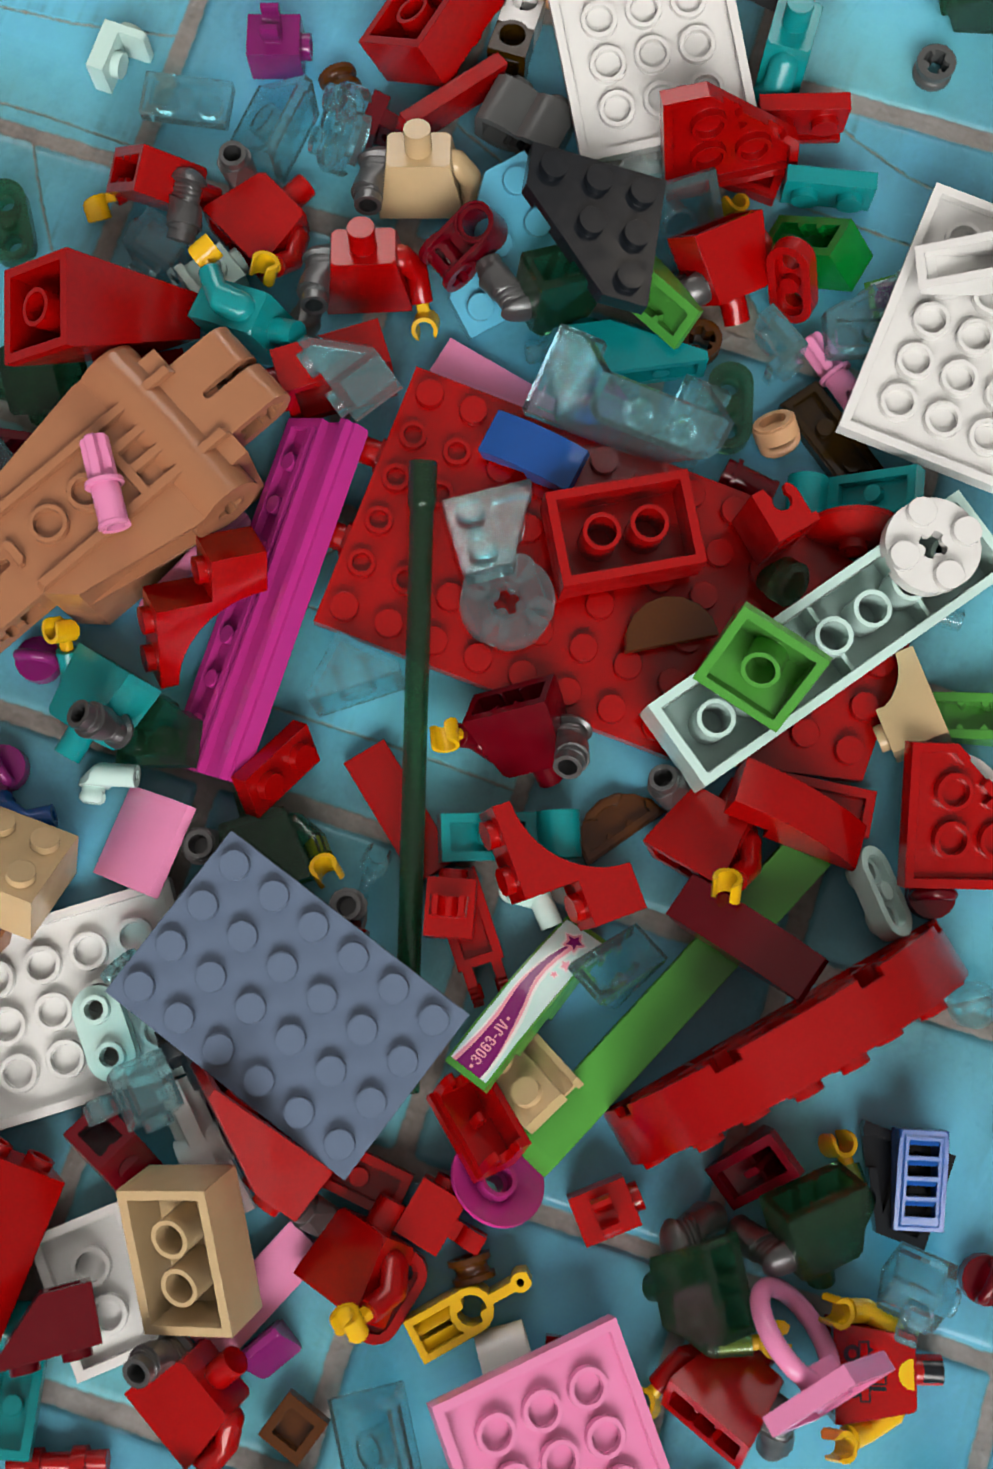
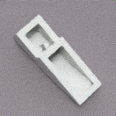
M993 230L914 246L920 294H993Z

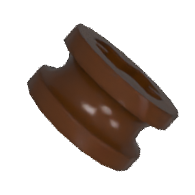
M338 62L324 69L319 75L318 83L320 88L325 91L324 97L329 105H345L361 94L363 89L362 83L356 77L354 65L349 62Z
M698 319L682 343L693 344L695 335H701L704 341L711 340L707 348L709 358L707 364H709L718 356L723 341L722 332L714 322L707 319ZM698 344L692 345V346H695V347L700 348V346H699Z
M489 1249L480 1250L477 1256L467 1253L447 1261L448 1269H453L456 1273L455 1279L452 1280L454 1288L477 1284L496 1275L495 1268L490 1267L487 1263L488 1258L491 1257Z

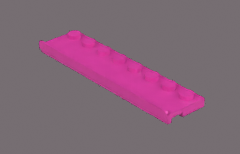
M288 418L250 525L267 550L268 591L243 598L219 612L165 763L233 783L231 776L256 754L368 436L367 429L361 425L340 418L339 422H328L323 418Z

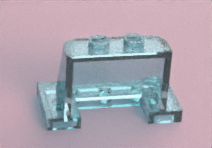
M561 323L522 407L525 416L601 445L609 446L615 450L655 463H669L682 469L688 468L690 472H693L698 460L710 458L720 451L735 424L726 411V407L732 397L728 390L686 374L674 397L610 371L603 358L607 348L603 339Z

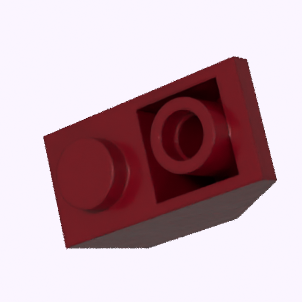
M90 1277L41 1289L37 1292L0 1349V1372L9 1370L10 1378L20 1377L42 1369L40 1363L42 1360L61 1355L62 1363H69L94 1354L92 1347L103 1344Z

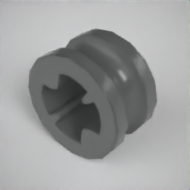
M930 44L924 47L919 52L912 70L915 84L928 92L944 89L950 82L957 65L955 54L950 48L942 44ZM932 62L941 66L936 74L928 70Z

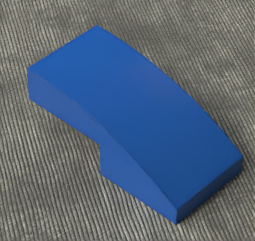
M498 410L478 448L483 459L523 472L528 481L553 490L573 488L590 455L588 450L567 438L502 410Z

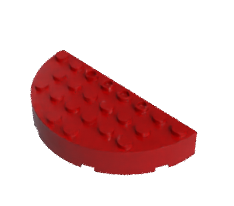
M936 919L929 920L913 929L909 935L896 939L812 988L802 1003L793 999L610 1106L603 1116L632 1165L643 1164L647 1170L660 1164L672 1154L691 1146L701 1153L726 1138L723 1133L724 1131L740 1123L743 1126L754 1123L771 1111L770 1107L783 1100L794 1098L798 1103L820 1092L825 1087L821 1079L829 1074L841 1072L844 1076L867 1064L871 1060L867 1051L874 1047L884 1046L897 1039L904 1033L903 1028L919 1018L922 1022L947 1009L948 1005L944 999L965 983L964 980L968 976V970Z

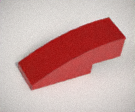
M749 757L735 772L723 811L724 814L763 828L764 833L762 837L851 872L856 869L867 826L828 796L778 769Z

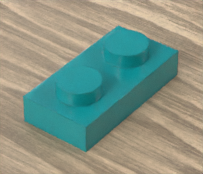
M788 164L781 184L779 203H789L802 209L815 206L831 207L844 213H855L860 210L868 211L877 190L878 173Z

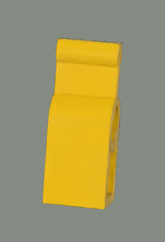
M517 1265L512 1269L511 1275L490 1287L484 1282L460 1288L452 1287L410 1311L403 1324L424 1365L483 1332L490 1325L494 1317L495 1303L514 1292H526L532 1285V1275L527 1265ZM476 1295L484 1301L481 1304L480 1316L468 1317L462 1313L461 1310L463 1309L465 1296Z

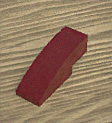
M692 874L665 914L681 929L718 950L726 959L797 1002L802 1003L829 961L742 902L738 905L730 904V895L724 891L718 893L715 898L711 897L712 884Z

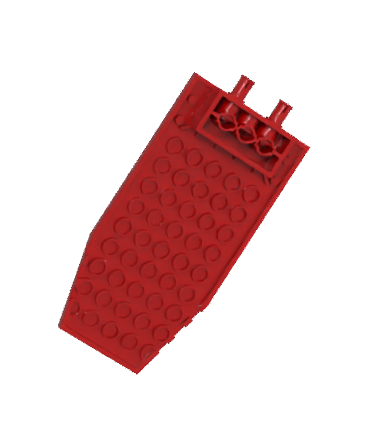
M416 366L388 438L379 441L367 436L359 463L372 467L373 475L354 521L348 525L341 522L336 524L329 548L338 551L339 559L313 620L316 626L486 691L555 674L567 714L584 718L591 725L595 733L663 759L671 760L639 716L643 709L698 670L730 618L746 601L771 618H774L853 563L849 558L841 556L836 549L815 543L804 536L798 544L757 566L732 524V520L751 495L688 471L707 557V563L697 576L558 600L540 513L544 493L555 490L528 481L523 472L483 459L478 451L498 410L540 425L588 450L590 455L574 487L682 468ZM663 596L684 597L700 604L712 616L719 635L715 638L624 654V635L632 617L646 603ZM907 644L906 646H904V647H903L902 649H900V650H903V649H905V648H908V647H909V644ZM895 654L751 754L749 758L782 772L818 779L850 783L862 782L877 740L872 727L881 724L876 709L884 707L889 702L898 679V663ZM744 759L742 762H740L739 764H737V765L734 766V767H740V765H741L746 759Z

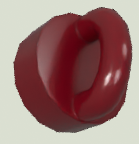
M906 888L904 897L911 913L921 919L932 920L942 918L950 913L955 905L958 893L955 889Z
M974 1253L965 1258L959 1266L957 1275L959 1287L963 1294L974 1303L985 1307L993 1306V1255Z

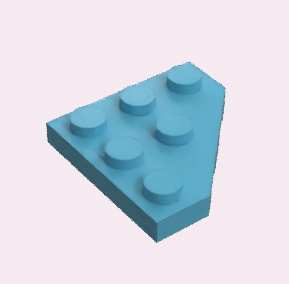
M524 150L484 172L476 200L487 204L507 224L508 235L506 242L495 253L500 255L502 261L518 279L523 291L530 287L536 288L543 300L585 276L574 261L569 263L549 234L550 225L537 207L531 208L521 193L528 157ZM488 218L478 222L474 231L475 237L485 232L489 223ZM477 272L464 287L455 292H449L447 300L468 340L505 321L501 317L502 309L496 301H493L479 287Z

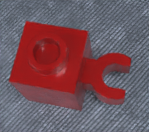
M440 868L439 877L427 876L423 936L425 938L474 941L478 882L477 879H468V870Z
M438 1171L436 1177L426 1172L393 1229L394 1232L435 1257L438 1255L447 1237L463 1249L477 1256L488 1235L476 1226L459 1218L464 1208L455 1196L451 1176L441 1171Z
M621 1172L566 1194L586 1248L642 1226L638 1212L646 1209L643 1198L635 1180L626 1183Z

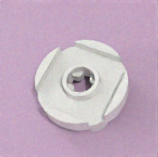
M922 496L915 498L909 504L899 509L888 520L881 534L879 549L881 558L885 556L886 565L891 570L888 573L889 576L900 588L921 597L939 596L942 593L951 592L974 574L981 559L982 545L980 538L983 531L979 521L969 516L959 505L942 498ZM930 536L938 540V545L941 546L942 552L936 553L932 558L926 557L924 555L926 548L919 544L920 538L928 539Z

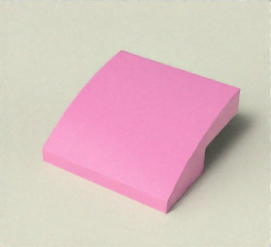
M130 788L93 873L158 899L196 808L142 788Z

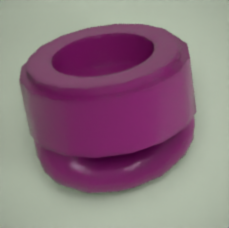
M35 636L23 641L18 649L13 651L15 666L18 672L25 679L36 684H48L56 680L60 675L56 650L60 647L57 644L47 643L43 636Z
M0 744V790L12 792L18 790L26 783L30 775V763L27 756L21 750L11 745Z

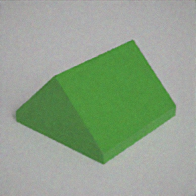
M746 601L730 618L694 674L693 679L769 729L777 732L831 663L833 657Z

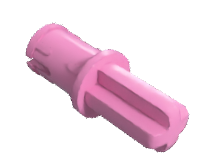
M816 331L804 338L799 345V350L820 377L819 384L822 388L827 387L844 410L856 378L849 370L851 367L850 362H843L824 335Z
M103 432L88 433L84 435V438L79 443L88 478L84 483V488L92 495L99 532L103 534L118 533L131 527V521L128 518L121 489L125 480L121 474L117 473L109 437Z

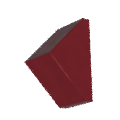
M765 1124L704 1169L733 1211L800 1177L805 1172L777 1131Z

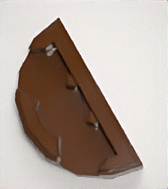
M663 596L646 603L632 617L624 635V654L715 638L719 635L712 616L700 604L684 597Z
M614 793L599 800L586 813L581 826L582 858L586 866L596 862L663 815L665 811L652 799L636 794Z

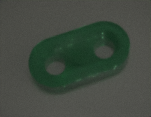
M1 178L0 263L8 268H12L33 260L38 251V242L27 195L16 181ZM14 204L11 210L2 211L6 205ZM22 244L18 250L10 252L13 245Z
M729 361L717 365L710 373L706 386L705 439L710 448L725 455L741 451L747 445L752 433L754 379L749 369L738 362ZM731 385L736 389L737 393L727 395L721 390V387ZM730 428L734 431L735 436L733 438H724L719 430Z

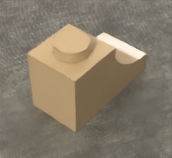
M913 646L895 653L898 663L897 686L889 702L884 707L876 709L881 724L872 727L882 752L885 753L892 750L897 763L904 761L905 741L952 742Z

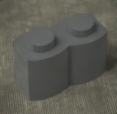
M498 74L475 116V135L496 148L514 152L515 154L525 150L528 156V151L533 141L565 150L574 133L568 99L559 94L539 93L527 79L518 75Z

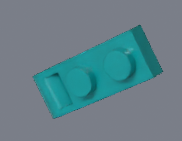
M911 464L828 477L819 472L799 471L788 475L787 482L799 490L811 512L816 510L819 513L823 510L843 505H872L896 513L915 498L924 496L926 470L918 464ZM787 496L785 501V510H787L790 506V501L787 498Z
M580 809L515 812L529 834L548 851L563 859L582 858ZM440 813L437 815L439 863L496 861L493 851L487 850L481 840L479 833V823L482 822L479 816L480 813Z
M17 1300L0 1341V1349L32 1301ZM48 1359L40 1361L42 1369L24 1376L10 1378L9 1370L0 1372V1460L32 1462Z

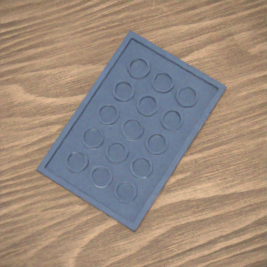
M232 830L105 990L106 993L343 1180L348 1177L470 1015Z

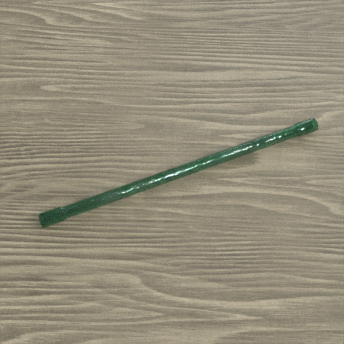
M426 459L410 460L408 469V506L410 518L397 958L420 976L434 508L437 503L438 468L437 461ZM420 1081L410 1094L420 1092Z

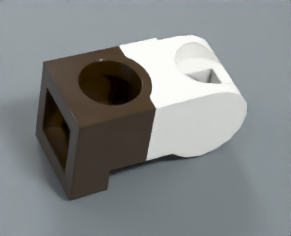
M507 0L505 6L502 7L487 46V57L498 52L508 62L505 75H518L525 79L527 78L532 53L543 25L546 8L545 1Z

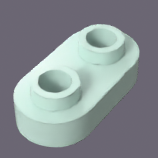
M872 845L861 848L856 869L853 872L845 869L848 883L855 890L865 912V921L869 930L886 942L909 935L912 930L911 912L900 886L897 885L896 877L886 856L881 850Z
M93 985L80 991L72 1004V1017L90 1071L98 1079L107 1082L124 1080L137 1069L140 1062V1048L127 1009L105 992L109 986ZM97 1000L103 1005V1013L100 1018L93 1019L89 1014V1007L92 1002ZM110 1047L115 1048L119 1054L118 1062L114 1066H109L104 1060V1054Z

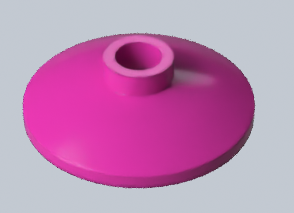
M455 1153L452 1160L451 1183L455 1196L466 1212L477 1221L494 1228H513L524 1224L539 1209L544 1196V1177L522 1156L514 1165L473 1184L457 1153ZM486 1180L495 1184L497 1192L488 1186Z

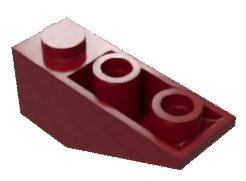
M102 1098L63 1134L65 1140L115 1192L148 1165H164Z

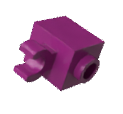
M260 3L261 14L247 15L246 57L252 78L305 79V61L313 60V40L311 33H304L301 14H281L279 3Z

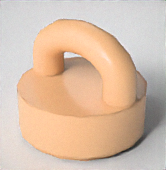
M780 409L768 412L759 417L751 427L759 452L766 458L776 459L786 456L795 450L800 443V429L794 412L790 410Z

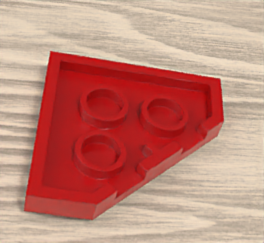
M708 81L680 85L675 88L659 91L662 179L667 180L665 199L784 175L788 164L798 165L800 141L795 126Z
M905 741L897 885L900 887L993 890V782L981 774L970 761L971 757L959 743Z

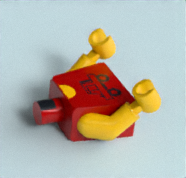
M823 1292L821 1299L831 1302L832 1310L830 1314H824V1318L818 1317V1321L826 1324L836 1345L840 1365L884 1350L896 1369L827 1414L835 1425L842 1426L840 1429L824 1427L821 1430L822 1439L835 1441L833 1452L825 1455V1460L840 1464H850L855 1460L859 1449L874 1442L900 1425L906 1414H912L917 1411V1385L943 1386L945 1380L944 1363L941 1354H916L914 1336L902 1328V1324L896 1315L872 1299L840 1297L829 1292Z

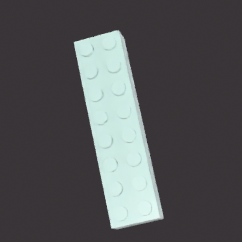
M959 490L948 496L946 500L959 505L969 516L977 519L983 531L980 538L982 553L979 565L971 578L951 592L942 593L939 596L921 597L911 594L895 584L888 573L891 570L886 565L885 556L881 558L879 544L773 618L833 657L831 663L777 732L769 729L694 680L693 676L695 673L643 709L639 716L676 768L680 770L694 793L708 786L993 584V535ZM930 536L928 539L920 538L919 544L926 548L924 554L926 557L932 558L936 553L942 552L941 546L938 545V540Z

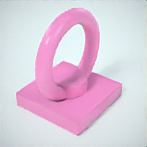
M772 1276L763 1277L753 1285L750 1293V1310L757 1333L773 1361L801 1390L800 1393L762 1417L773 1438L817 1421L896 1370L884 1350L840 1365L836 1345L826 1324L818 1321V1317L821 1316L800 1291L788 1282ZM771 1298L784 1304L799 1320L814 1345L819 1361L807 1366L794 1353L774 1319L771 1309Z

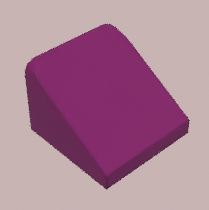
M277 1319L241 1349L248 1361L246 1371L261 1379H266L299 1353L302 1346L284 1320Z

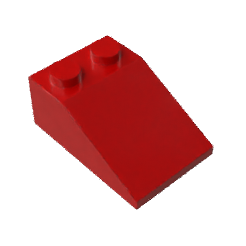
M193 1061L190 1067L244 1173V1177L241 1180L255 1193L252 1197L253 1202L272 1217H276L281 1212L296 1222L332 1175L333 1171Z

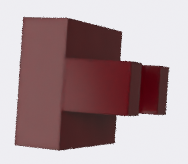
M374 90L358 127L355 149L363 152L368 148L374 147L375 144L385 146L387 135L395 132L399 116L388 110L391 100L390 96Z

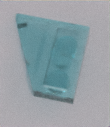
M900 270L894 276L878 285L873 284L860 291L856 297L848 301L844 300L824 312L821 316L825 361L865 359Z
M530 479L442 500L443 514L467 586L514 574L518 559V546L522 541L525 530V516L528 504L532 500V483Z

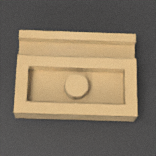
M538 1032L520 1057L516 1054L496 1081L520 1124L531 1134L542 1126L568 1100L566 1096L575 1087L580 1089L584 1085Z

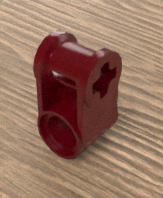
M477 200L466 202L439 231L432 234L423 243L418 257L423 264H430L443 279V287L448 292H455L464 287L475 276L477 272L475 266L481 258L495 253L502 248L508 235L507 224L498 213L484 202ZM488 218L489 223L485 232L475 237L474 231L478 222Z

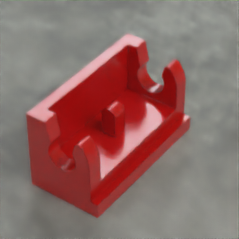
M785 482L782 486L783 494L790 501V506L787 510L777 509L773 504V499L762 489L750 496L732 520L733 526L757 566L798 544L821 519L816 510L811 512L799 490L788 482Z
M451 1072L426 1097L473 1184L514 1165L532 1144L497 1082L494 1083L486 1094L460 1074L455 1078Z

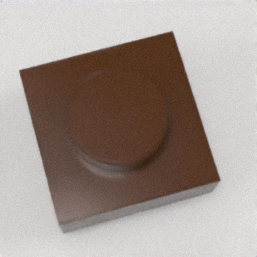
M291 1388L258 1435L298 1467L326 1429L331 1419Z

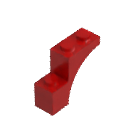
M252 526L214 532L203 538L196 536L197 555L191 556L190 560L192 577L142 586L144 606L137 607V618L142 634L146 635V644L140 645V656L146 673L153 672L161 689L179 685L181 665L191 642L214 616L243 598L268 591L267 550Z
M510 801L493 806L479 814L482 821L479 823L481 840L487 850L493 851L498 865V869L495 871L497 884L502 894L506 897L509 896L512 905L564 887L566 892L564 897L566 912L573 923H577L580 931L598 927L647 908L630 862L609 867H592L573 863L555 855L529 834L517 817Z

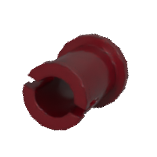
M731 458L728 460L718 480L719 483L750 495L763 489L773 499L780 484L779 481L768 478L743 465L745 460L741 458L738 462Z

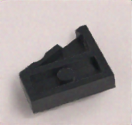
M862 1119L859 1128L872 1230L924 1252L930 1232L891 1229L892 1131ZM909 1145V1155L931 1156V1146ZM950 1153L947 1182L956 1158L955 1155ZM908 1165V1175L931 1176V1166ZM907 1185L906 1195L931 1196V1187ZM905 1206V1216L931 1217V1207Z

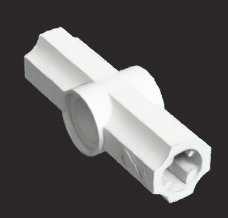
M187 1076L154 1092L175 1138L173 1148L179 1165L235 1164L244 1212L247 1213L255 1209L257 1205L252 1200L253 1196L249 1188L241 1180L243 1175L237 1165L236 1158L202 1089L194 1091Z

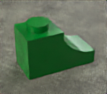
M779 215L768 232L773 239V246L783 237L794 236L803 239L813 248L817 259L818 289L852 292L873 257L852 219Z

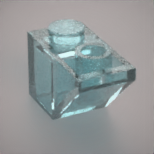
M304 334L297 340L303 350L296 354V357L313 379L321 374L332 388L325 396L341 418L350 413L354 420L359 422L403 389L372 345Z

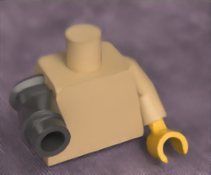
M416 118L404 124L403 132H391L388 134L385 146L368 148L358 156L357 160L360 170L351 188L354 207L357 212L363 215L371 216L379 213L380 219H450L466 202L477 199L481 174L472 160L462 150L455 148L452 135L447 132H431L430 124L427 121Z

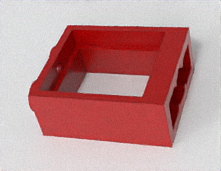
M378 318L269 350L274 367L267 368L266 370L291 396L290 403L284 411H289L291 418H324L398 396L391 358Z

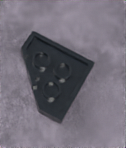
M533 141L528 151L521 191L522 195L531 208L537 207L551 227L548 231L569 263L574 261L589 282L586 288L597 303L640 315L648 307L667 180Z

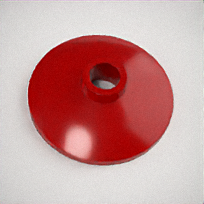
M843 505L829 508L818 513L821 519L805 536L815 543L836 549L843 557H861L868 550H872L880 544L882 531L888 520L895 513L872 505Z

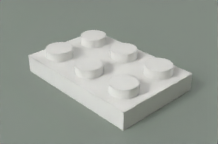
M118 1201L45 1231L34 1258L44 1289L90 1277L103 1344L92 1347L94 1353L92 1356L70 1362L78 1384L123 1365L128 1360L130 1352L136 1346L156 1340L159 1335L144 1334Z

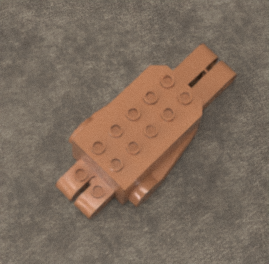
M218 327L212 330L170 365L165 362L155 349H152L143 358L130 345H121L110 349L87 368L81 380L69 389L0 471V653L56 606L60 607L78 624L111 625L143 597L142 586L158 583L191 548L196 546V536L203 538L226 527L261 497L264 484L248 451L244 447L283 414L290 403L291 396L261 364H256V358L227 327ZM103 432L109 437L117 473L124 477L125 483L121 489L128 518L131 521V527L124 531L112 534L99 532L92 495L84 488V483L88 478L79 445L80 440L88 433Z

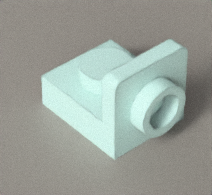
M104 19L86 62V67L95 89L112 94L118 79H123L127 72L128 57L151 63L154 54L147 34L132 23L122 22L119 24Z

